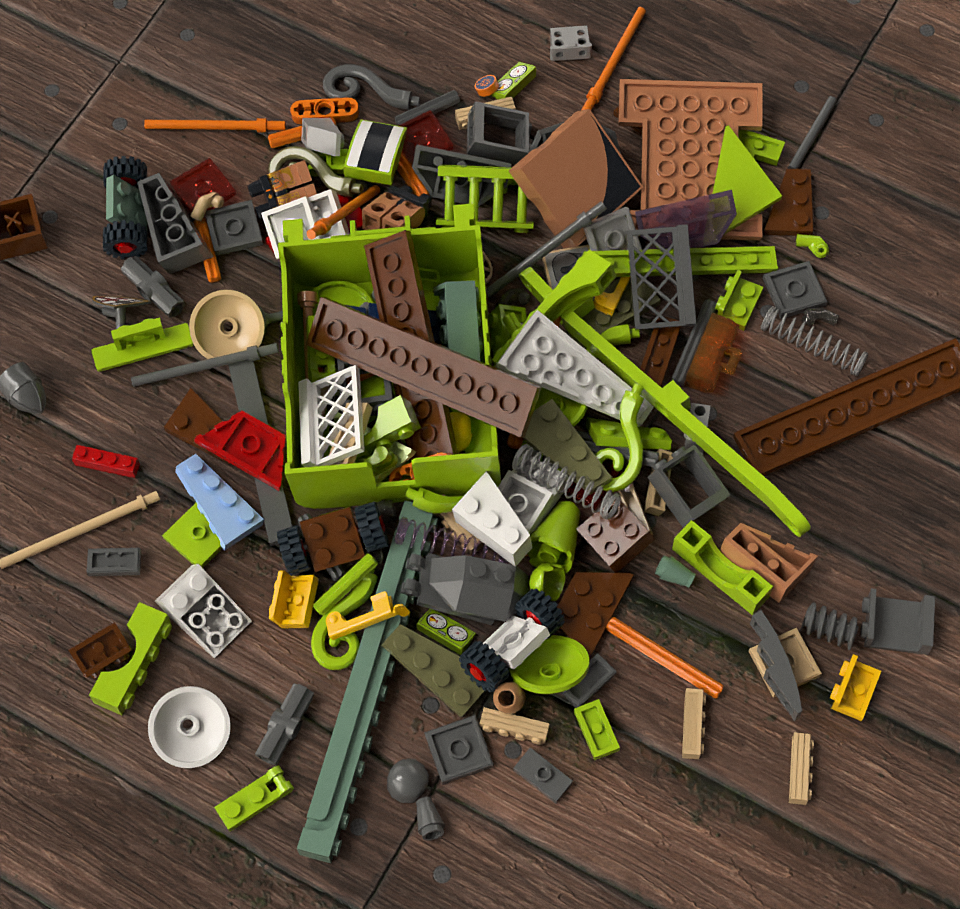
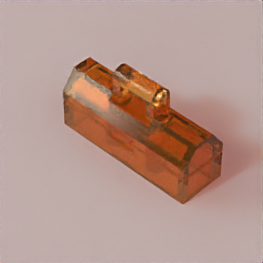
M711 314L688 370L685 386L701 392L714 393L722 372L734 375L743 353L740 349L732 347L740 327L737 323L729 318L725 319L726 317ZM725 354L730 355L728 364L722 362Z

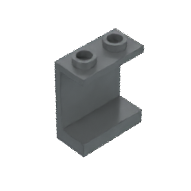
M871 588L868 596L863 597L862 613H866V621L861 623L860 637L864 638V647L928 655L933 647L935 596L924 595L921 602L876 597L877 589Z

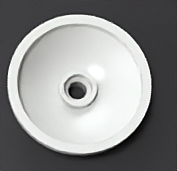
M196 686L180 687L166 693L153 707L148 721V735L155 752L167 763L181 768L199 767L215 759L224 749L230 734V718L223 702L209 690ZM187 719L192 721L190 728L183 727V722Z

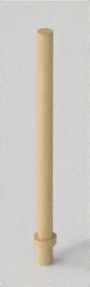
M154 491L143 497L141 495L136 496L137 499L3 557L0 559V568L9 567L136 510L142 509L143 511L147 509L146 506L160 500L158 493Z

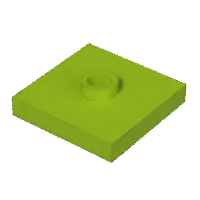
M197 502L162 535L163 539L193 565L199 564L202 568L222 549L218 536L213 534L205 515L201 514L197 508Z

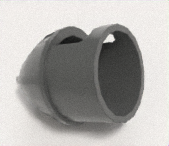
M19 362L10 366L0 375V392L7 399L9 405L32 414L43 413L46 406V395L42 380L34 374L25 362Z

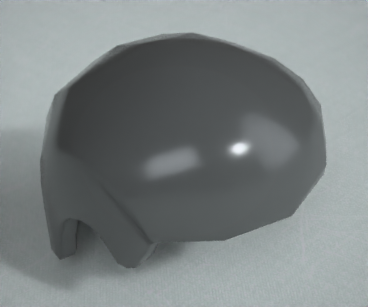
M411 758L398 761L392 766L387 777V790L391 797L400 803H413L417 801L429 785L427 769L422 763Z

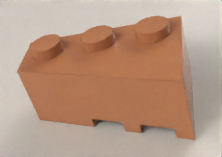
M740 523L724 539L720 551L735 565L745 570L753 569L773 586L770 596L780 603L811 571L818 556L813 553L808 555L794 549L795 546L789 543L784 545L770 539L771 535Z

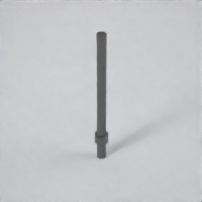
M602 201L586 213L583 211L572 224L486 288L488 298H491L516 279L522 271L533 266L581 228H587L593 223L592 220L607 209Z
M277 343L261 347L257 345L250 346L244 351L131 377L133 387L241 361L250 360L252 362L260 360V357L279 353Z

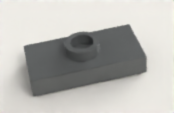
M140 548L88 549V576L140 575Z
M598 653L589 661V670L584 679L571 689L561 692L576 708L584 705L616 675L617 671Z
M532 748L528 749L513 768L514 772L555 804L573 784V780Z

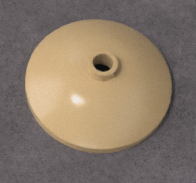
M219 290L208 294L198 302L191 314L189 330L196 349L205 358L210 359L244 351L250 346L257 345L259 347L263 340L265 324L260 308L249 296L235 290ZM226 322H231L233 324V329L231 331H226L224 329V324Z

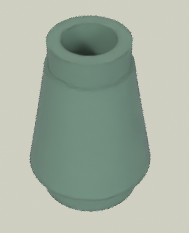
M665 555L661 558L655 574L660 576L659 579L688 588L696 575L672 556L667 557Z

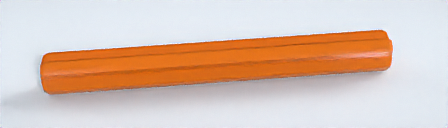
M612 617L606 626L608 632L697 688L703 689L708 695L717 698L723 691L724 686L619 619Z

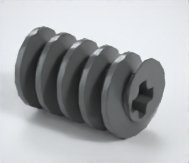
M812 602L806 611L800 631L806 626L807 635L810 636L817 630V639H821L824 634H827L828 643H831L836 637L837 646L839 647L847 641L848 650H851L859 626H857V617H853L847 622L846 613L837 618V610L833 609L827 615L826 606H822L819 611H816V603Z

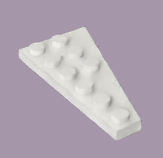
M538 310L533 313L494 366L620 420L619 410L622 397L626 390H632L628 384ZM645 398L637 415L638 427L643 424L654 407Z

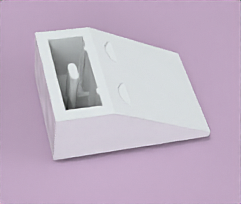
M199 564L191 565L155 600L159 607L213 658L252 622Z

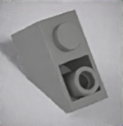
M331 118L302 119L301 141L307 149L332 156H340V148L344 147V135L341 134L338 126L334 124Z

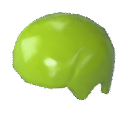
M547 562L540 564L531 574L529 580L530 590L538 589L539 592L543 591L545 596L549 595L551 597V601H557L564 588L565 570L563 566Z

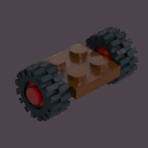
M374 501L355 507L358 526L356 525L351 506L300 521L302 531L298 525L277 531L279 549L290 576L311 570V561L315 572L363 558L366 554L360 536L363 538V543L368 552L388 547V537L377 503Z

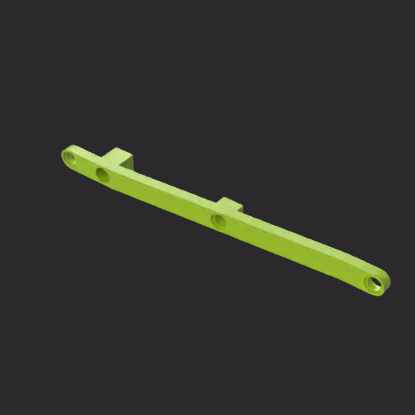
M531 267L526 268L519 274L524 286L540 303L543 302L548 293L553 291ZM593 297L573 305L560 315V324L573 337L632 388L634 383L643 386L644 388L641 393L643 398L763 501L796 536L801 537L811 529L807 519L776 486L688 411L691 408L690 397L674 380L661 388L582 319V317L595 308Z

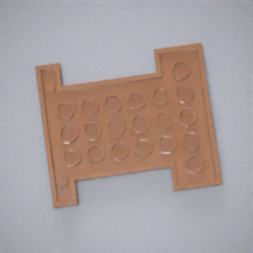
M620 79L618 126L642 127L641 184L643 188L641 189L640 210H630L636 230L677 227V225L688 224L689 238L704 239L725 127L729 125L737 137L738 130H762V83ZM762 214L755 215L718 239L761 241ZM672 233L661 234L659 237L672 238Z

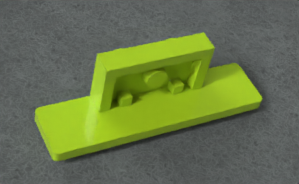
M160 317L156 319L149 318L141 323L130 326L123 325L116 330H112L114 343L93 348L92 355L97 371L101 372L188 348L194 344L187 323L163 329Z

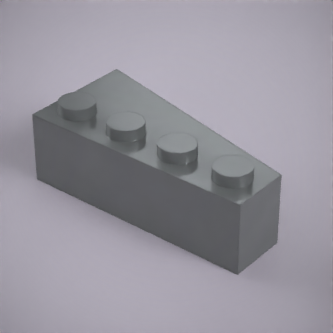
M160 173L137 182L158 263L169 274L214 257L172 187Z

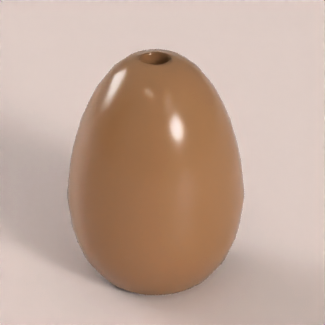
M515 682L502 683L495 689L493 694L495 707L505 714L518 712L524 706L526 700L523 688Z

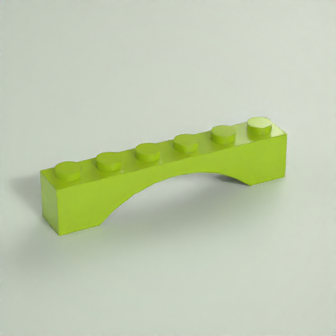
M588 250L584 256L577 260L571 271L561 278L555 289L545 296L543 302L535 311H540L550 321L554 322L573 305L588 298L601 295L617 277L612 263ZM532 311L523 325L512 333L507 343L496 351L492 358L494 366L535 311Z

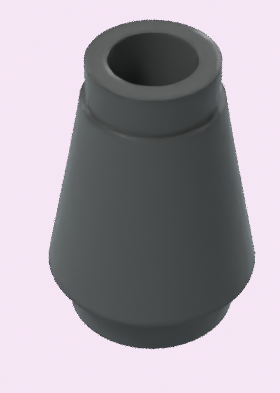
M423 797L416 801L418 833L427 841L441 837L444 834L445 824L432 798Z

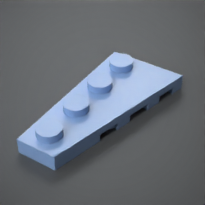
M197 454L176 466V474L189 495L194 497L197 502V508L201 514L205 515L213 534L218 536L224 551L263 525L264 519Z

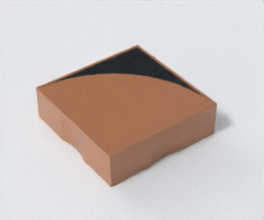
M590 109L575 112L553 131L541 146L533 149L509 170V173L526 197L538 208L544 222L554 236L577 220L576 217L583 211L586 213L600 201H602L607 209L593 220L619 210L643 188ZM581 228L565 240L561 246L563 248L578 247L587 239L584 229Z

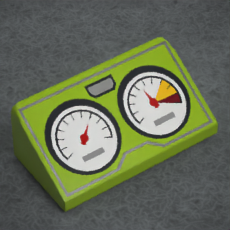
M518 62L498 81L499 87L492 96L497 100L511 96L514 98L536 77V67Z
M429 609L417 623V630L460 655L466 651L476 635L475 632L433 609Z

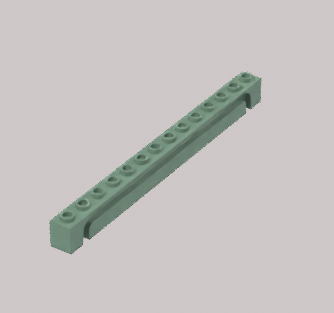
M404 501L399 524L392 539L376 594L386 591L388 596H392L393 606L403 604L408 609L410 603L414 604L416 597L400 593L402 583L406 582L407 578L419 580L421 572L406 569L407 558H410L411 554L424 557L430 553L432 542L429 541L431 532H436L439 519L435 517V513L422 511L412 506L413 502ZM410 613L405 617L396 615L366 627L309 807L307 821L297 846L298 853L301 856L331 863L333 856L337 857L340 852L342 840H338L341 829L346 830L350 814L346 812L349 803L353 804L357 795V788L354 787L357 777L361 778L363 775L365 762L362 759L364 753L370 751L373 736H370L372 726L377 727L381 713L378 711L380 701H385L388 686H385L387 676L392 677L395 669V661H392L393 656L381 644L400 624L407 627Z

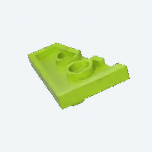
M590 417L586 418L585 427L596 446L628 447L621 423ZM638 427L644 449H671L672 440L666 431L656 427Z

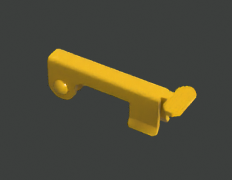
M621 277L613 293L603 292L601 295L595 296V309L612 316L631 277Z
M384 591L371 596L374 611L348 621L339 612L334 611L328 614L326 618L328 635L332 640H335L396 615L408 616L410 611L403 604L393 606L392 596H388L387 592Z

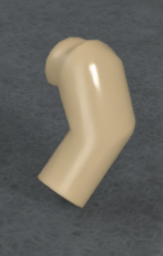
M216 192L201 196L192 211L191 217L202 221L208 208L213 206L221 208L223 206L224 198Z

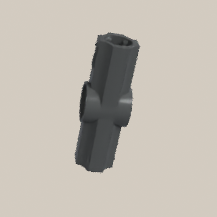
M137 256L129 257L124 261L121 267L122 273L136 286L145 300L153 302L169 318L176 317L182 312L185 306L184 301L169 287V284L159 272H153Z
M294 683L283 704L273 712L269 720L268 731L255 753L258 758L270 765L277 766L290 740L293 741L299 733L303 722L302 718L315 696L314 692L300 684Z

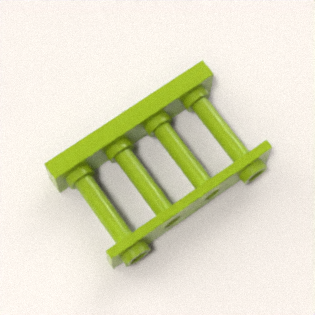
M438 166V176H443V180L446 181L444 218H437L436 225H442V228L455 227L453 205L455 204V181H458V177H468L467 181L470 182L469 204L473 203L476 225H480V227L514 228V232L528 233L529 229H533L534 222L527 221V197L519 185L517 221L502 220L504 183H506V179H514L509 173L512 167ZM482 178H492L494 183L493 220L478 219L479 183L482 182Z

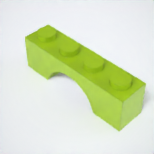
M399 395L378 407L376 423L371 431L364 436V452L357 454L355 462L359 459L370 457L379 446H384L387 449L390 448L395 441L407 439L421 428L409 400ZM329 446L325 451L324 457L329 456L332 446Z
M692 520L674 538L672 550L751 615H754L770 597L773 586L753 569L745 570L727 559L715 545L712 536Z
M140 602L127 623V627L136 639V650L132 659L118 670L101 672L89 694L94 704L120 715H123L125 709H129L132 706L135 690L138 685L141 686L147 676L146 670L150 662L156 660L160 650L159 645L162 639H166L169 636L172 628L168 614Z

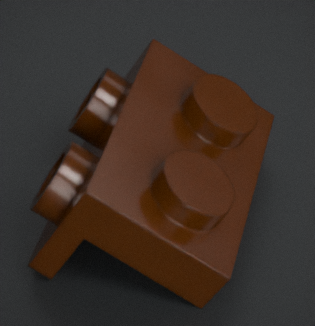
M115 622L68 649L84 677L91 676L92 679L97 678L101 672H106L104 667L113 661L115 665H118L130 657L128 652L132 650Z

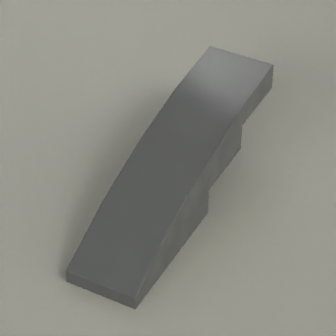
M762 610L752 615L750 625L762 640L758 644L757 652L769 667L766 669L763 678L792 719L796 721L802 713L797 683L787 654L775 630Z

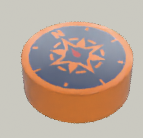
M486 75L480 78L474 87L479 96L486 97L497 91L499 83L494 75Z

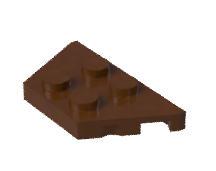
M576 572L557 608L562 610L561 614L565 618V623L559 629L565 633L566 637L576 640L584 646L588 652L589 661L606 631L608 622L616 612L634 575L631 573Z

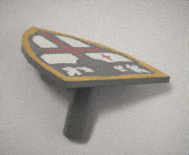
M93 296L92 298L94 304L103 306V315L116 318V329L126 325V307L151 304V301L128 297Z

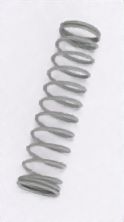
M772 306L768 310L761 324V330L766 331L770 325L769 333L772 335L779 329V339H782L788 333V344L792 343L798 336L796 341L797 348L801 347L807 340L805 346L806 353L816 344L814 350L815 357L819 356L825 349L823 361H827L834 353L833 366L837 365L843 357L841 369L845 370L852 362L850 374L855 375V377L858 376L868 357V352L864 351L853 370L860 351L858 348L843 368L851 344L847 345L839 359L835 362L842 341L840 339L825 359L833 337L832 335L829 336L822 349L817 353L818 345L824 332L822 330L812 346L807 350L815 327L812 326L805 339L798 346L806 323H802L795 336L789 341L797 318L793 319L786 332L780 337L788 314L785 313L779 325L771 333L779 309Z
M525 444L515 454L512 462L513 469H521L524 475L529 473L530 478H538L540 484L547 482L549 489L556 487L557 493L564 492L566 498L573 497L574 502H582L584 508L591 506L592 512L597 513L600 511L603 519H610L617 511L621 501L620 494L615 493L612 495V490H609L602 501L601 507L595 511L593 506L602 493L603 485L599 486L596 490L592 503L585 506V498L591 492L594 480L586 487L583 498L576 501V494L583 486L585 476L579 479L574 493L571 496H567V489L573 483L577 474L576 471H573L569 476L565 489L558 491V485L567 473V466L561 470L556 484L551 487L549 480L556 473L559 461L553 464L547 480L542 482L540 476L548 467L550 456L546 457L543 461L539 474L536 477H532L531 472L539 463L542 453L538 452L535 455L528 472L523 471V466L531 457L533 447ZM526 449V452H525V454H524V456H523L522 461H521V462L519 463V465L517 466V462H518V460H519L521 454H522L523 451ZM614 500H615V503H614L612 509H611L610 512L608 513V511H609V509H610L612 503H613Z

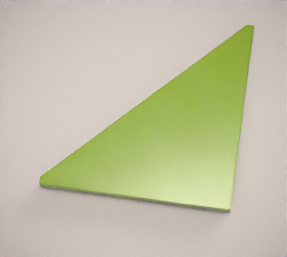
M729 125L725 127L703 239L704 247L782 199L781 193Z

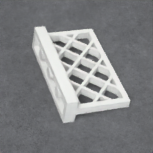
M354 365L313 383L307 378L299 381L302 465L304 467L327 466L364 452L359 368ZM352 376V380L347 387H342L341 385L344 380ZM330 385L331 387L325 396H321L320 389ZM337 390L343 391L336 402L331 401ZM349 395L353 396V400L349 404V406L347 408L343 407L342 405L347 400ZM327 404L331 405L332 408L329 410L327 415L323 417L322 411L325 409ZM339 410L343 411L344 413L337 423L332 422ZM350 416H353L354 421L348 429L344 428L343 426ZM328 425L333 426L330 433L324 438V430ZM340 430L345 432L338 444L332 442ZM351 437H354L356 445L345 449L344 447ZM328 447H334V450L331 452V454L327 457H324V453L328 449Z

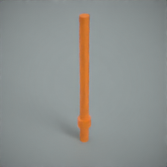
M638 7L598 81L594 87L590 88L586 95L587 100L581 111L587 109L592 111L594 105L599 103L603 96L602 91L646 13L643 7Z
M257 118L256 121L145 119L144 127L145 129L257 130V133H267V130H286V121H267V118Z
M373 185L327 218H321L316 221L314 226L307 231V237L314 239L319 235L329 232L331 226L379 194V186Z

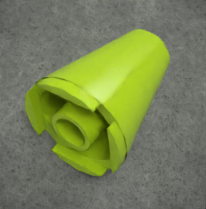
M558 502L530 536L532 549L527 554L530 557L529 562L536 568L546 562L563 566L565 573L572 568L578 535L576 529L579 527L580 510L573 502Z

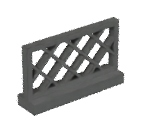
M688 224L677 225V227L627 230L635 330L694 326L696 324ZM672 233V244L667 250L655 241L661 234ZM657 234L653 239L649 236ZM643 235L650 243L641 252L633 245V236ZM652 244L664 253L656 263L644 255ZM672 248H673V255H671V254L669 253V251H670ZM634 251L639 255L636 259L634 257ZM665 256L674 261L675 268L669 275L657 266ZM641 257L652 266L644 277L635 269V264ZM654 269L665 277V280L658 288L646 279ZM674 272L676 281L671 277ZM636 276L641 279V281L638 284L636 281ZM667 280L673 283L677 290V293L671 300L660 291ZM643 282L654 290V293L647 301H644L637 293L638 287ZM656 293L668 302L660 313L648 304ZM676 297L678 305L673 302ZM638 300L643 304V306L640 309ZM669 305L678 310L679 321L669 322L662 316V313ZM646 306L656 317L651 323L640 324L639 313ZM658 318H660L663 321L655 323Z

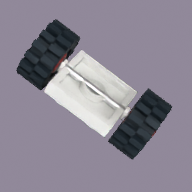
M531 589L516 603V613L521 618L511 616L483 643L482 641H475L459 656L461 668L465 669L464 673L471 677L470 680L472 682L475 681L476 686L479 688L482 686L484 691H494L509 677V670L506 667L515 669L521 665L535 649L542 645V642L550 638L563 626L565 618L561 614L562 610L556 607L558 604L552 602L549 595L545 596V592Z

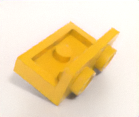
M280 570L274 585L275 590L272 604L269 608V619L281 628H309L319 579L314 575L290 576L285 570Z
M853 654L850 661L844 660L839 672V675L843 676L840 685L835 683L830 695V699L834 700L831 709L862 721L881 671L858 662V656Z

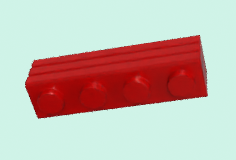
M76 445L72 456V461L76 466L131 478L136 477L140 466L136 457Z

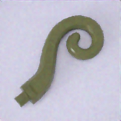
M293 146L282 149L273 156L269 163V173L282 169L283 165L289 160H305L315 170L329 190L336 191L338 195L353 197L355 193L362 194L363 184H356L354 178L336 175L318 154L304 147ZM290 162L289 166L297 162ZM300 185L289 188V190H294L298 188Z

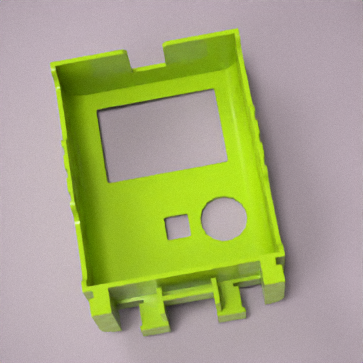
M473 203L453 205L455 227L438 229L436 227L412 229L410 216L408 215L405 216V227L357 231L355 220H351L349 235L308 240L303 219L282 220L285 242L278 243V252L282 272L283 322H281L283 337H281V351L284 358L282 360V375L284 378L282 388L286 406L287 436L285 475L294 500L298 505L306 508L325 509L361 506L374 501L377 504L413 501L405 497L409 487L416 491H419L420 487L439 495L445 494V496L465 495L486 471L496 486L500 485L501 472L497 427L470 415L472 438L469 446L465 449V454L414 458L411 461L415 480H405L411 479V476H402L399 481L389 482V478H385L380 483H377L372 464L368 462L304 467L301 463L298 382L305 379L303 310L298 305L297 293L312 291L317 286L330 281H347L364 289L371 297L373 303H376L372 297L373 286L364 248L365 245L408 230L411 231L418 267L439 270L440 284L454 281H475V287L479 289V301L476 302L477 312L481 315V326L478 327V334L483 342L480 362L492 366L480 225H476ZM423 290L427 309L436 311L439 296H434L433 291ZM374 375L361 381V396L382 385L384 378ZM337 390L331 401H337L340 391ZM349 395V400H353V396ZM327 404V406H326V410H325V415H324V417H325V416L327 415V413L329 412V411H328V404ZM329 425L324 430L323 436L329 433Z

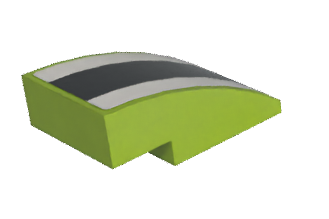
M361 119L354 132L343 167L344 176L392 185L395 170L398 169L407 127Z

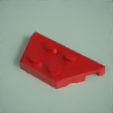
M241 410L231 416L229 420L215 425L211 431L195 437L194 441L199 446L277 491L281 489L286 435Z

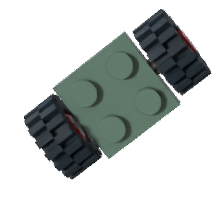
M121 156V159L113 157V160H107L103 167V183L106 188V220L113 223V225L109 223L107 227L103 228V251L109 256L112 255L113 258L120 256V259L133 256L140 257V254L144 255L145 251H147L148 222L137 183L147 178V166L145 162H141V159L134 160L132 156L129 159L126 156Z

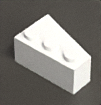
M486 471L452 509L455 522L516 567L532 549L531 537Z

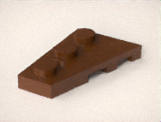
M786 169L779 189L782 199L773 205L763 235H812L811 169Z
M190 388L165 424V432L230 464L195 443L194 439L197 435H203L211 431L222 420Z

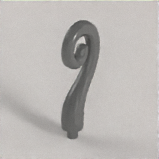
M344 64L334 67L325 75L323 80V89L329 98H356L360 92L359 82L352 78L356 77L367 82L387 104L393 107L410 110L411 105H420V97L412 96V91L395 89L389 86L376 73L361 65ZM345 77V86L349 87V90L344 92L335 89V83Z

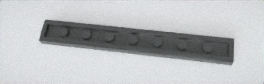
M246 360L229 364L239 412L242 410L268 425L254 362ZM254 477L270 546L277 545V531L292 527L282 482L281 489L277 491Z

